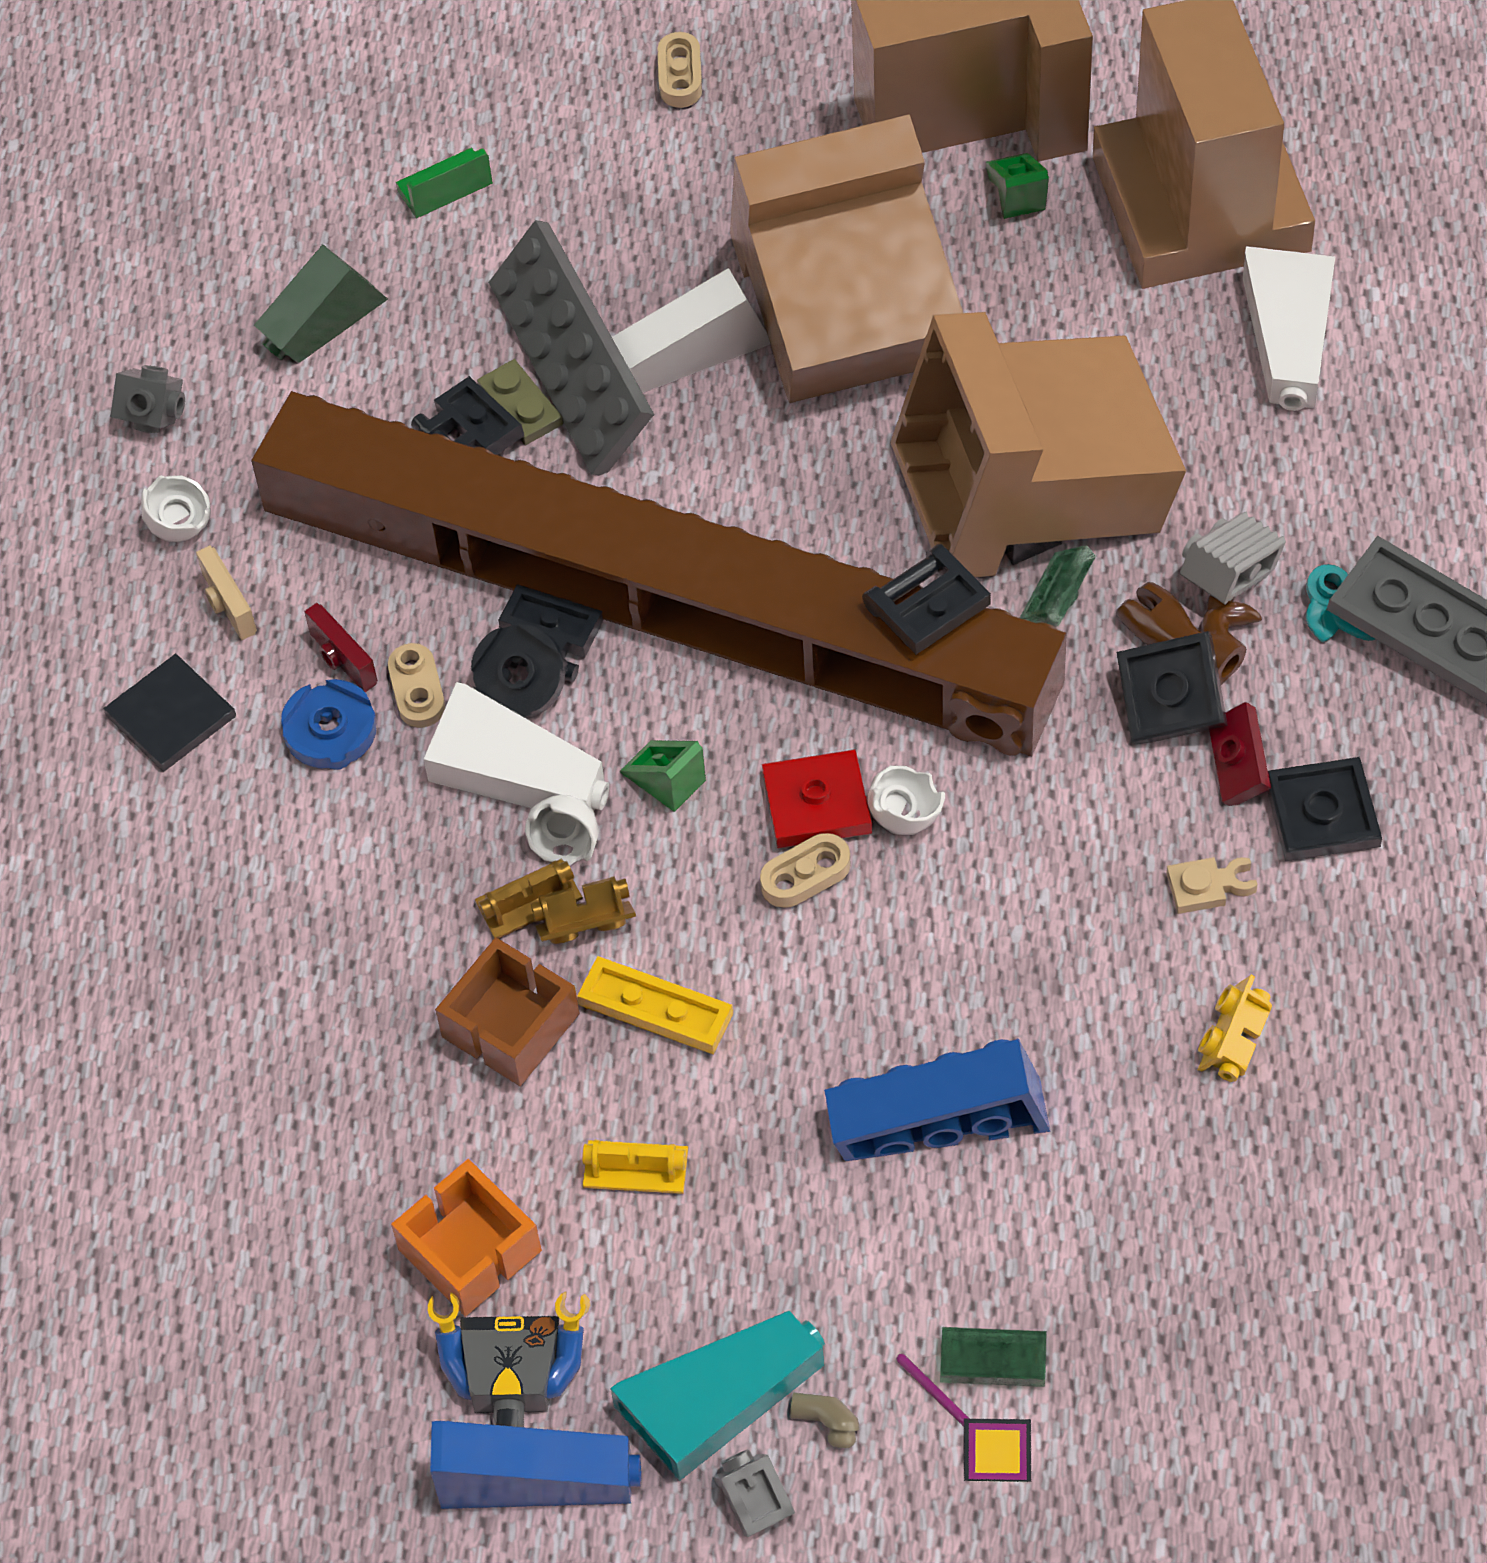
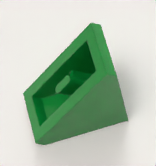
M650 740L619 771L673 812L706 781L703 748L698 741Z

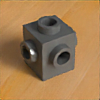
M143 365L141 370L132 368L116 373L110 417L134 422L133 428L138 431L159 433L160 428L174 424L176 419H179L185 407V394L181 392L183 379L168 376V369L151 365Z

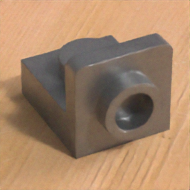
M750 1449L739 1452L722 1461L721 1465L724 1471L713 1476L717 1487L723 1489L740 1528L746 1537L795 1513L767 1454L752 1456Z

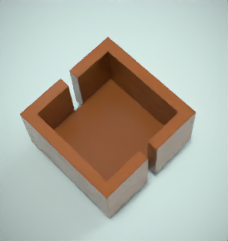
M497 937L492 940L435 1009L442 1038L475 1059H478L483 1054L486 1066L520 1087L580 1014L575 985L541 964H538L533 970L531 958Z

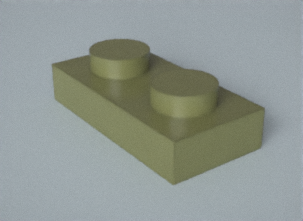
M515 359L477 379V384L522 424L525 436L520 440L525 446L563 425L560 413Z

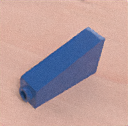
M432 1421L430 1473L441 1509L631 1504V1487H641L640 1454L631 1455L628 1436Z

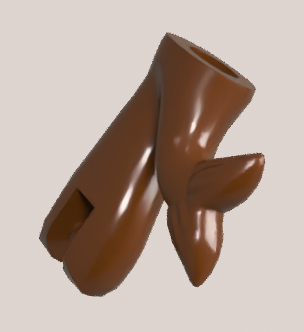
M1147 582L1136 591L1139 602L1144 606L1134 600L1127 599L1116 610L1119 620L1146 645L1209 631L1213 639L1221 685L1241 666L1247 650L1242 642L1228 632L1229 627L1262 621L1258 611L1248 604L1236 602L1232 599L1225 605L1209 595L1207 612L1204 614L1202 632H1200L1193 625L1180 602L1169 591L1154 582Z

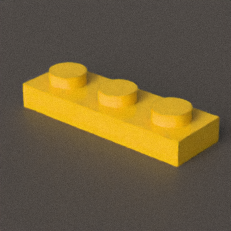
M597 956L577 995L579 1006L713 1055L733 1016L732 1004Z

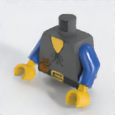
M565 1291L559 1295L555 1302V1311L558 1316L460 1317V1326L454 1324V1319L459 1311L457 1296L450 1293L453 1311L446 1316L439 1315L435 1311L434 1299L431 1296L427 1311L429 1317L434 1322L439 1323L435 1336L441 1369L458 1396L472 1401L475 1413H493V1425L524 1427L525 1412H548L550 1399L561 1396L580 1369L584 1328L579 1325V1320L588 1313L590 1308V1300L586 1294L581 1295L580 1311L578 1314L570 1313L566 1309L565 1300L567 1292Z

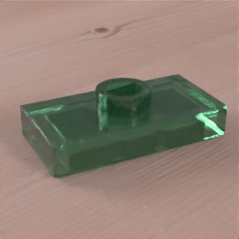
M1085 545L1055 552L1019 618L1058 627L1068 608L1077 600L1079 596L1078 590L1096 558L1092 550Z
M942 1327L940 1383L1045 1387L1047 1331Z

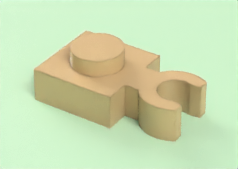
M1215 857L1168 865L1166 874L1177 913L1182 914L1225 906V893L1227 892L1243 897L1256 893L1258 886L1256 880L1242 882L1235 877L1239 872L1250 871V858H1236L1229 862L1226 868L1220 869L1217 868Z

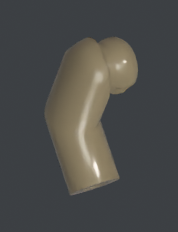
M793 1392L791 1418L822 1422L829 1428L828 1442L831 1446L850 1448L855 1444V1431L859 1430L858 1418L841 1400L831 1396Z

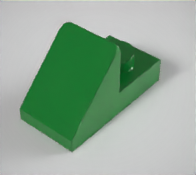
M1023 153L986 162L988 178L998 187L1004 219L1046 209L1049 183L1048 170L1031 155Z

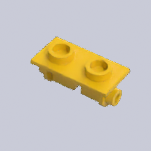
M1252 974L1235 986L1228 985L1221 993L1215 1006V1010L1221 1013L1216 1026L1212 1025L1206 1031L1198 1047V1051L1204 1054L1197 1069L1198 1071L1203 1072L1213 1065L1219 1068L1218 1075L1229 1082H1235L1238 1076L1245 1075L1257 1044L1241 1036V1033L1244 1032L1254 1039L1258 1038L1272 1009V1004L1269 1002L1271 996L1268 992L1258 988L1250 990L1255 976Z
M597 1139L588 1140V1144L583 1146L582 1161L585 1164L583 1188L684 1194L688 1146L610 1142Z

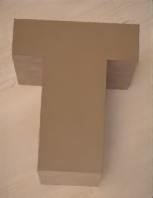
M851 0L854 101L863 125L910 114L922 153L1023 130L1027 132L1038 162L1088 151L1093 35L1079 0Z
M1184 0L1143 9L1136 118L1094 126L1092 158L1142 289L1244 267L1246 246L1300 253L1312 252L1315 218L1283 143L1284 121L1233 0Z
M910 114L735 157L730 235L744 278L750 276L789 403L913 373L933 315L963 313L922 185L925 161Z
M986 312L933 315L890 442L931 548L937 544H942L974 577L996 575L1007 545L1161 532L1186 469L1126 335L998 343Z

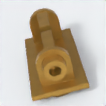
M561 858L491 892H486L474 900L493 937L501 938L535 922L531 903L539 901V896L572 888L576 902L582 900L583 897L573 880L575 877L570 865Z
M615 876L581 885L585 898V903L576 904L572 888L539 896V901L531 903L535 922L545 921L543 924L535 925L541 942L550 940L553 944L565 943L576 939L580 931L595 927L599 931H609L624 926L626 924L625 919L636 917L629 901L622 902L621 900L630 897L626 879L616 881Z

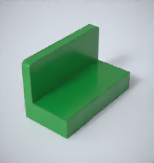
M471 147L397 181V191L417 219L493 184L489 155L483 148L474 151Z

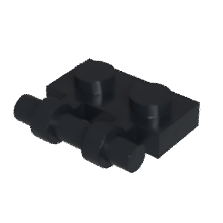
M470 376L434 399L438 412L437 415L429 419L425 414L421 413L416 415L411 421V426L415 430L428 434H441L449 438L447 434L456 429L461 436L455 439L454 442L470 447H482L495 455L525 436L522 424Z
M517 584L498 622L499 628H506L517 624L534 626L547 633L556 641L564 658L568 652L585 658L603 623V615L600 610ZM524 659L520 664L512 662L509 667L516 669L520 665L527 668L528 663ZM567 661L568 672L565 680L574 682L578 675L579 665Z

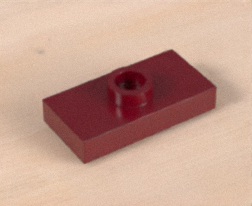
M318 603L306 609L304 613L309 633L320 645L319 652L326 664L332 670L341 667L364 692L377 685L378 680L373 659L334 617Z
M1247 702L1225 712L1228 726L1209 730L1222 803L1228 806L1240 805L1271 789L1256 707Z

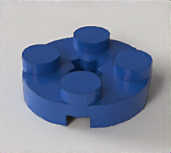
M332 679L325 680L326 685L317 686L312 689L311 684L296 691L283 708L281 724L285 744L297 760L315 768L338 770L347 767L350 762L360 758L370 748L376 735L377 723L371 702L367 694L360 687L348 681ZM333 717L338 718V726L332 730L324 731L318 724L321 720L329 722Z

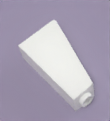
M1246 246L1243 283L1269 402L1280 404L1283 408L1292 411L1301 410L1304 407L1315 409L1335 256Z
M729 268L612 336L642 393L770 345L765 328Z
M456 682L424 757L428 782L533 808L546 798L557 795H571L584 801L593 812L595 809L602 810L609 794V782L604 781L601 761L468 685Z

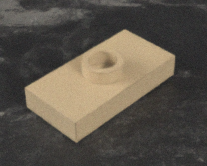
M209 545L197 551L196 554L202 575L209 585L208 588L204 589L205 594L216 614L222 611L225 612L241 641L255 635L257 629L251 608L215 548Z

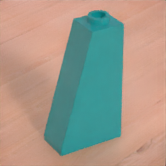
M786 1311L616 1383L610 1388L613 1406L675 1477L681 1481L824 1366L823 1346L825 1342L819 1331L809 1321L805 1320L801 1323L790 1311Z

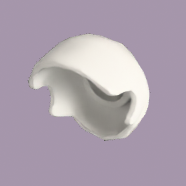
M161 475L147 489H143L141 497L142 519L153 535L168 542H182L198 535L206 526L211 514L208 495L198 482L182 475L166 477ZM190 515L186 522L177 525L174 524L175 522Z
M889 766L873 778L868 793V806L874 819L889 832L897 835H915L929 827L940 814L945 800V793L936 791L930 773L916 772L907 766ZM908 802L909 812L903 816L901 813ZM919 810L920 816L918 818H914L915 813Z
M557 795L542 800L530 810L525 825L529 846L539 857L549 862L562 858L570 866L581 859H584L586 862L591 859L599 834L595 813L584 801L571 795ZM566 844L573 847L572 852L567 856L553 854V848Z

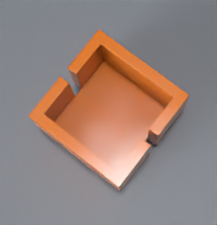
M470 1159L464 1161L434 1187L439 1211L444 1217L439 1223L433 1201L427 1195H424L391 1223L398 1250L450 1302V1293L457 1296L459 1311L465 1317L500 1288L498 1281L500 1274L509 1280L542 1251L537 1225Z

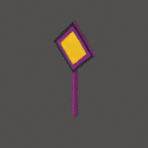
M897 1355V1362L964 1427V1481L1031 1482V1419H970L906 1355Z

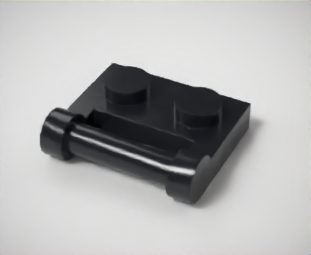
M937 544L926 551V558L881 588L874 586L862 594L863 602L869 612L877 618L880 617L915 655L991 605V593L942 544ZM934 574L942 575L900 604L896 605L894 601Z

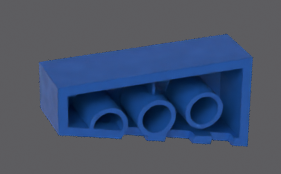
M1005 1039L995 1040L986 1044L984 1048L966 1053H945L937 1057L935 1061L916 1066L899 1065L888 1070L886 1074L867 1079L850 1078L842 1081L839 1086L824 1090L833 1144L845 1162L913 1152L915 1150L914 1142L923 1141L926 1146L931 1148L955 1146L962 1140L963 1135L974 1133L988 1136L990 1141L1009 1138V1128L1029 1125L1033 1126L1034 1134L1051 1132L1040 1077L1019 1039L1012 1041Z

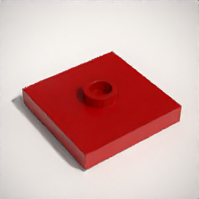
M856 749L762 764L763 779L777 848L796 846L816 835L825 833L834 834L841 838L872 834V822Z

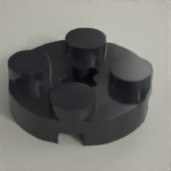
M528 624L511 625L506 628L500 627L488 633L475 649L471 660V671L474 672L473 681L475 683L473 687L476 691L520 716L530 719L547 710L557 700L565 683L568 664L562 655L559 645L544 631ZM525 659L528 663L526 670L529 674L524 681L519 679L515 684H512L509 681L512 678V672L508 669L509 665L512 662L520 664Z

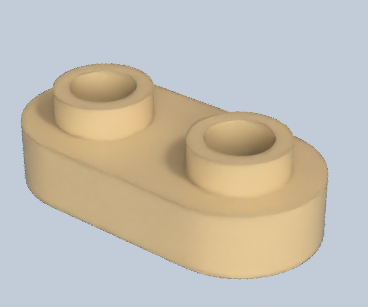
M686 32L670 33L664 36L658 44L660 96L666 104L672 107L683 108L691 106L702 95L700 44L693 35ZM676 56H685V57H686V58L678 57V58L673 59V58L676 57Z
M417 643L399 646L391 653L388 659V670L399 715L406 724L412 727L424 728L431 726L441 719L445 710L444 696L433 654L427 647ZM409 660L418 661L414 665H405ZM418 698L427 699L423 703H414Z
M825 833L816 835L771 859L764 865L760 874L761 892L764 898L770 904L777 907H793L840 882L850 870L849 846L841 837ZM823 858H830L835 863L831 867L825 868L821 867L818 862ZM784 880L794 884L792 888L785 890L779 889L776 885Z

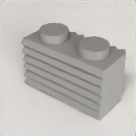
M1247 511L1238 514L1229 521L1221 518L1214 524L1209 533L1204 536L1195 534L1187 542L1182 552V557L1185 558L1180 575L1226 605L1233 597L1236 598L1238 594L1241 595L1243 591L1246 592L1248 588L1251 589L1253 585H1256L1258 581L1261 582L1263 578L1265 579L1275 569L1286 543L1284 536L1278 537L1276 531L1271 532L1269 526L1263 527L1262 522H1256L1254 516L1248 517Z

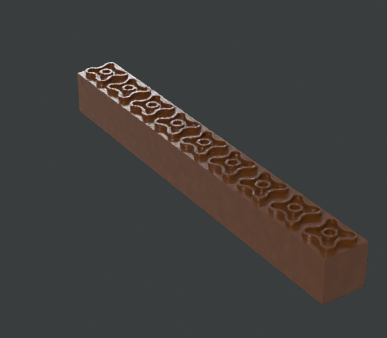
M291 391L251 459L265 512L512 591L519 584L602 611L603 620L949 730L952 736L961 741L984 742L1005 755L1016 756L1021 753L1033 756L1065 681L1067 633L1057 630L1050 624L1043 622L1034 623L1015 617L1009 612L998 608H985L915 655L880 617L873 616L866 608L862 594L874 586L881 588L893 580V578L880 575L871 568H858L836 561L826 554L806 552L794 548L781 540H768L749 534L739 527H726L707 521L694 513H681L668 509L652 500H640L620 494L611 487L591 485L579 481L566 473L556 474L537 468L524 460L514 461L495 455L482 447H470L451 441L441 434H428L409 428L399 421L389 422L370 416L357 408L348 409L328 403L315 395L306 396ZM918 585L894 601L896 605L900 604L923 587Z

